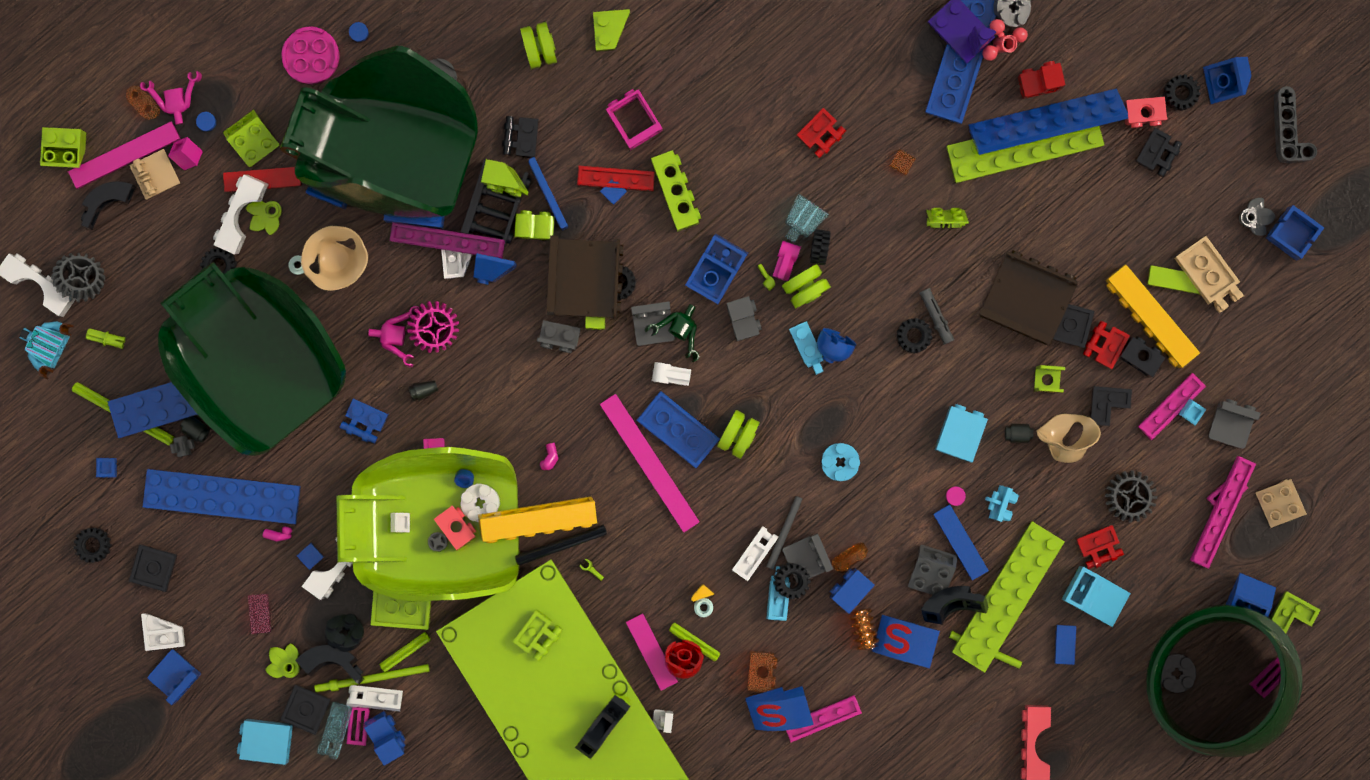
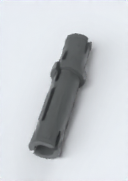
M928 288L920 292L919 294L935 325L933 327L938 331L943 344L945 345L955 340L947 325L949 323L947 320L945 321L931 289Z

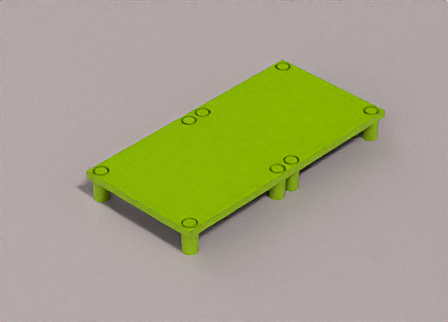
M552 559L517 580L510 590L493 595L436 631L528 780H689ZM536 610L552 621L548 629L553 631L556 625L563 629L559 634L557 642H553L548 649V654L543 656L540 661L533 657L537 652L535 648H532L527 653L513 643ZM543 633L537 642L542 645L548 636ZM616 695L631 707L613 728L594 756L589 759L575 747L606 704Z

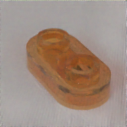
M131 86L127 90L126 98L142 117L151 120L158 116L159 106L146 91L142 90L140 86ZM134 92H138L137 98H133ZM147 106H151L150 112L145 111Z
M857 543L837 555L831 564L836 571H846L855 562L865 559L868 549L864 543Z

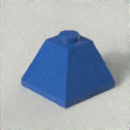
M1235 57L1203 67L1211 104L1246 94L1252 76L1248 57Z
M477 253L473 277L478 279L477 283L488 285L489 282L494 283L516 269L517 264L515 261Z

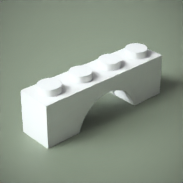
M243 175V177L238 179L236 183L238 189L235 195L233 194L230 197L228 203L230 205L229 210L221 218L223 224L213 237V240H215L214 246L232 254H239L246 238L238 223L240 211L251 202H261L269 185L268 183L250 175Z
M17 253L16 255L8 254L0 265V276L16 285L24 280L36 281L44 293L43 306L56 315L64 317L76 299L73 298L72 301H69V296L62 298V292L57 293L56 287H53L52 283L54 280L51 279V276L47 275L45 277L41 274L42 270L33 264L31 266L26 264V259Z
M338 562L329 571L314 570L302 587L320 600L324 599V597L328 599L334 591L332 588L334 583H339L345 575L344 569L347 566L351 567L353 562Z

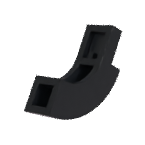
M116 181L102 184L93 189L82 203V205L89 208L82 214L81 225L93 230L104 206L114 201H122L129 204L136 186Z
M954 586L943 589L931 596L923 605L921 611L925 622L943 625L946 617L955 611L970 610L987 613L989 607L986 596L971 593L970 586Z

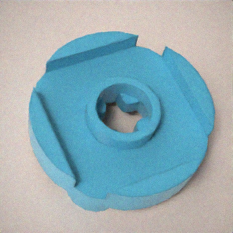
M833 444L822 455V469L832 480H849L857 473L860 466L857 451L848 444ZM837 457H839L840 459L843 457L845 458L844 467H837L835 465L837 463Z

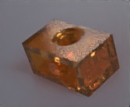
M750 650L748 691L767 692L771 688H775L776 677L772 676L773 669L777 668V657H774L773 652ZM763 666L768 669L766 676L761 677L757 674L759 667Z

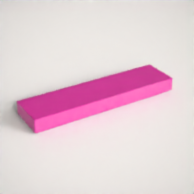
M1191 373L1137 427L1150 440H1153L1181 412L1188 400H1193L1206 386Z
M642 613L627 621L626 624L660 690L662 691L677 683L676 677L670 674L666 668L665 655L644 614Z
M855 695L811 712L814 725L786 730L790 742H793L862 714Z

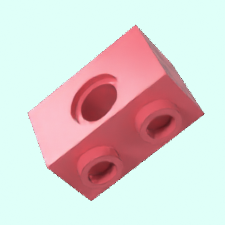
M1165 97L1134 99L1124 102L1128 112L1125 126L1131 125V128L1143 127V124L1149 123L1150 126H1160L1162 122L1167 120ZM1141 109L1149 111L1148 118L1141 115Z
M452 505L434 518V520L458 551L476 538L474 535L476 530L470 522L466 524L462 519L465 515L459 507L455 509ZM454 522H460L462 525V529L457 533L451 529V525Z

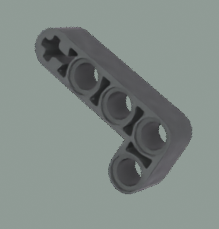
M1288 86L1282 87L1274 94L1277 159L1282 163L1308 162L1316 157L1317 148L1312 143H1298L1296 94L1293 88ZM1284 93V95L1288 96V98L1285 99V97H1282L1281 94ZM1282 111L1288 112V120L1282 117ZM1283 130L1289 131V139L1284 138ZM1304 148L1310 151L1309 157L1303 155ZM1284 149H1288L1291 152L1290 158L1284 156Z

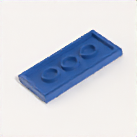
M662 391L657 394L636 420L695 468L699 466L720 440L719 437Z

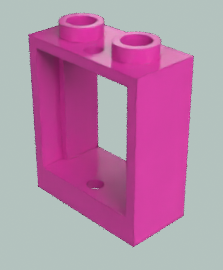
M639 89L628 91L624 94L625 98L620 101L616 99L610 102L606 109L607 114L630 151L663 131ZM638 99L653 126L629 139L615 117L614 112Z

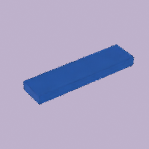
M535 157L529 159L528 163L562 231L567 229L568 225Z
M949 504L933 514L971 580L973 581L988 572V568L951 505Z

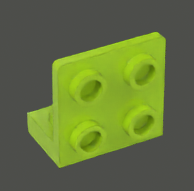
M254 110L223 132L227 141L248 167L253 166L279 146L278 141L266 128Z

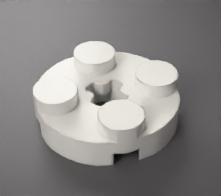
M472 485L461 496V509L464 515L471 521L479 522L478 514L497 512L500 506L498 493L488 485ZM478 498L485 500L481 509L475 504Z

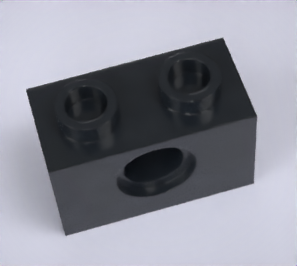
M1138 336L1136 338H1129L1119 359L1147 377H1153L1165 359L1161 355L1162 352L1155 347L1149 348L1145 345L1146 341ZM1141 350L1146 353L1145 361H1141L1138 358V353Z

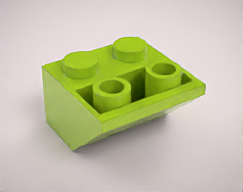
M42 127L40 166L80 168L85 154L86 132L81 129Z
M486 159L481 182L487 185V189H491L492 192L503 194V191L515 197L528 195V190L513 168L506 163Z

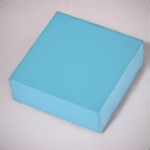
M1189 399L1179 415L1196 426L1206 409Z

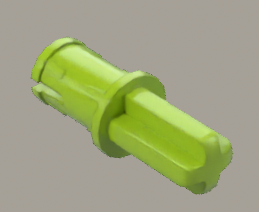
M88 329L86 333L87 340L103 343V346L110 345L123 349V343L125 344L126 337L109 334V331L105 333Z

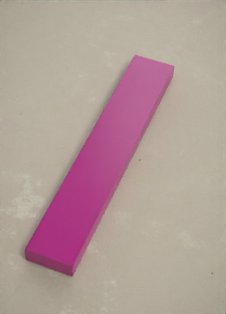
M171 121L80 165V168L68 171L76 189H79L133 163L136 159L144 158L181 140Z
M1240 456L1236 457L1190 561L1209 569L1256 463Z

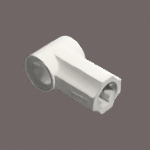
M655 362L652 381L689 386L691 369Z

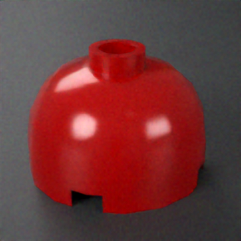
M682 640V642L678 643L676 641L672 642L667 647L665 665L674 677L688 679L700 671L704 656L700 646L696 643Z

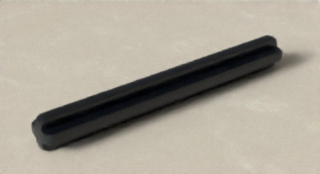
M602 525L516 555L515 560L517 565H522L605 536L607 531L605 526Z

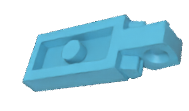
M807 321L790 328L789 331L804 363L808 368L812 366L816 375L822 373L823 369L820 362L824 360L822 354L818 351L817 343Z
M771 576L766 619L786 621L789 598L780 595L776 591V586L773 584L775 579L773 578L774 576ZM786 577L785 584L788 588H790L789 577Z

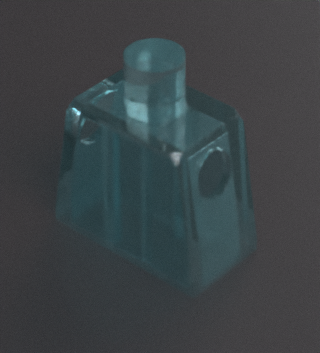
M798 194L785 222L786 225L791 227L785 237L795 243L800 234L808 238L829 214Z

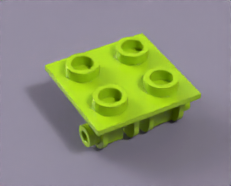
M932 208L931 210H926L928 216L927 226L931 228H940V224H942V228L945 227V224H947L948 228H950V224L952 228H962L965 224H969L965 210L961 208H951L950 210Z

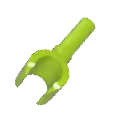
M759 264L757 267L764 278H766L762 284L770 291L775 286V281L767 274L762 264Z
M585 559L589 563L588 568H584L581 564L580 568L589 571L602 581L604 577L592 567L593 564L590 560Z

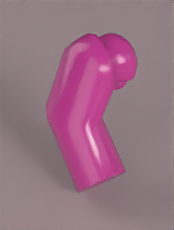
M555 442L546 444L548 455L544 461L540 462L542 470H551L558 461Z
M284 526L282 527V532L265 529L263 538L276 542L288 540L292 537V528Z

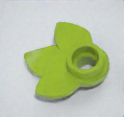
M263 201L252 202L246 207V210L254 215L250 223V230L261 231L266 229L269 235L278 230V218L282 213L279 203L275 201L267 203ZM272 207L276 209L274 214L269 212Z
M291 643L285 650L278 647L270 648L269 658L272 663L265 669L266 672L274 678H281L283 676L293 678L297 676L300 671V665L295 661L299 656L298 649ZM289 665L292 666V670H291V671H288V670H287V668H288Z

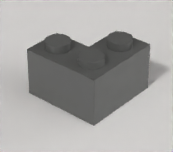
M748 296L726 303L737 342L758 336L762 328L759 319L755 320L754 312L757 310L754 299L750 300Z

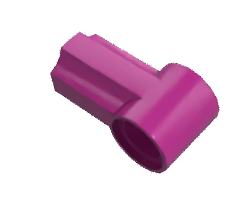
M782 241L777 256L779 258L772 277L784 281L789 280L801 246Z

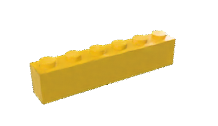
M1123 265L1105 280L1108 283L1106 287L1112 294L1116 293L1118 295L1120 304L1125 309L1128 307L1132 312L1131 317L1135 322H1140L1144 326L1143 331L1149 338H1154L1157 342L1155 344L1162 353L1165 352L1169 356L1168 361L1173 367L1183 368L1200 354L1127 265Z
M584 497L478 514L482 541L495 543L498 539L513 540L517 538L516 536L522 535L532 537L536 533L541 532L551 534L555 532L554 530L559 529L569 531L573 527L578 526L588 528L592 524L597 523L595 501L592 497Z

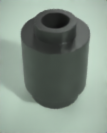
M193 416L190 418L186 417L180 425L182 427L181 432L196 442L203 443L210 433V430L207 428L208 426Z
M1010 424V426H1005V441H1010V443H1029L1030 439H1033V428H1030L1029 424Z

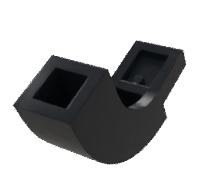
M329 645L316 646L305 651L295 660L311 677L322 667L329 664H337L342 666L356 683L360 684L365 680L362 676L364 672L357 664L353 666L358 659L350 652L339 651V648L336 647L332 648Z
M614 695L575 748L591 759L631 706L623 699Z

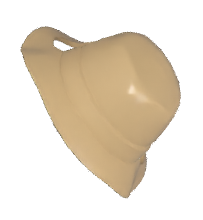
M328 226L311 235L304 245L301 256V265L306 276L317 287L328 291L342 289L353 284L362 275L368 263V253L360 236L352 229L340 226ZM352 238L356 248L354 250L336 241H346ZM317 254L319 274H315L309 268L315 262Z
M1058 414L1036 430L1039 439L1048 444L1052 457L1056 461L1064 463L1076 462L1083 458L1087 449L1097 443L1101 436L1100 428L1092 418L1076 414ZM1075 422L1081 423L1083 425L1081 438L1074 445L1065 446L1062 441Z

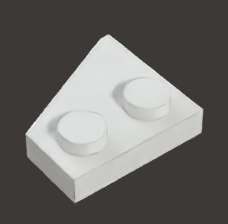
M441 250L444 279L464 277L472 254Z
M146 613L141 614L145 651L185 646L182 626Z

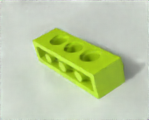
M672 150L651 158L677 232L698 225V219H701L698 208L694 209L692 201L695 200L692 191H687L685 183H688L685 172H680L679 165L682 164L679 155H674ZM673 168L676 171L675 176L667 177L665 175L666 169ZM674 186L682 188L683 191L680 195L672 194L671 190ZM686 204L689 210L687 213H680L678 206Z

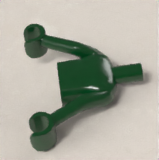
M689 304L685 313L674 312L659 323L650 324L645 327V332L650 327L653 329L651 335L653 336L658 333L660 328L673 320L668 332L682 341H685L688 336V352L685 354V358H689L692 354L694 356L692 362L699 359V353L694 350L697 325L691 318L696 309L695 306Z

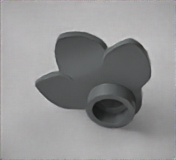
M1264 198L1251 200L1248 203L1247 209L1242 210L1239 215L1241 225L1250 228L1252 233L1257 236L1266 235L1265 225H1269L1275 219L1274 212L1264 208Z

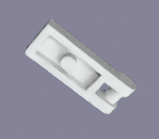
M762 526L732 570L748 581L774 545L778 536L770 534L767 528ZM762 537L768 541L765 546L759 542Z
M356 685L349 686L348 692L350 697L346 703L348 707H364L400 712L403 691ZM363 694L362 699H357V696Z

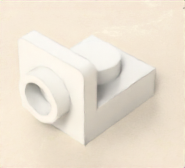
M655 709L653 716L657 729L663 730V732L671 733L673 711Z

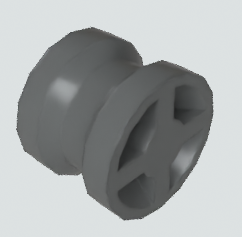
M436 532L430 535L428 539L430 549L440 552L447 547L448 540L443 533Z

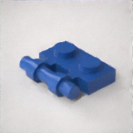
M353 399L345 415L352 420L350 424L343 421L340 429L345 430L349 435L354 434L362 438L364 442L369 441L375 444L378 437L372 435L374 429L381 432L389 414ZM360 422L368 426L366 431L357 428V423Z

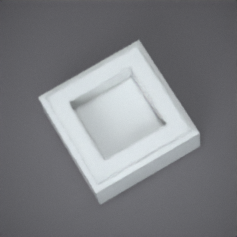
M391 513V532H410V513Z

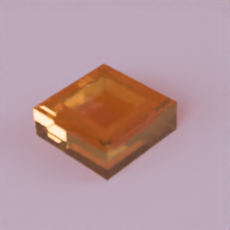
M899 149L890 167L906 176L916 158Z

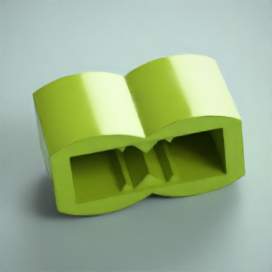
M521 210L520 214H516L514 237L550 240V235L554 236L555 216H551L550 212H540L539 215H532V211Z

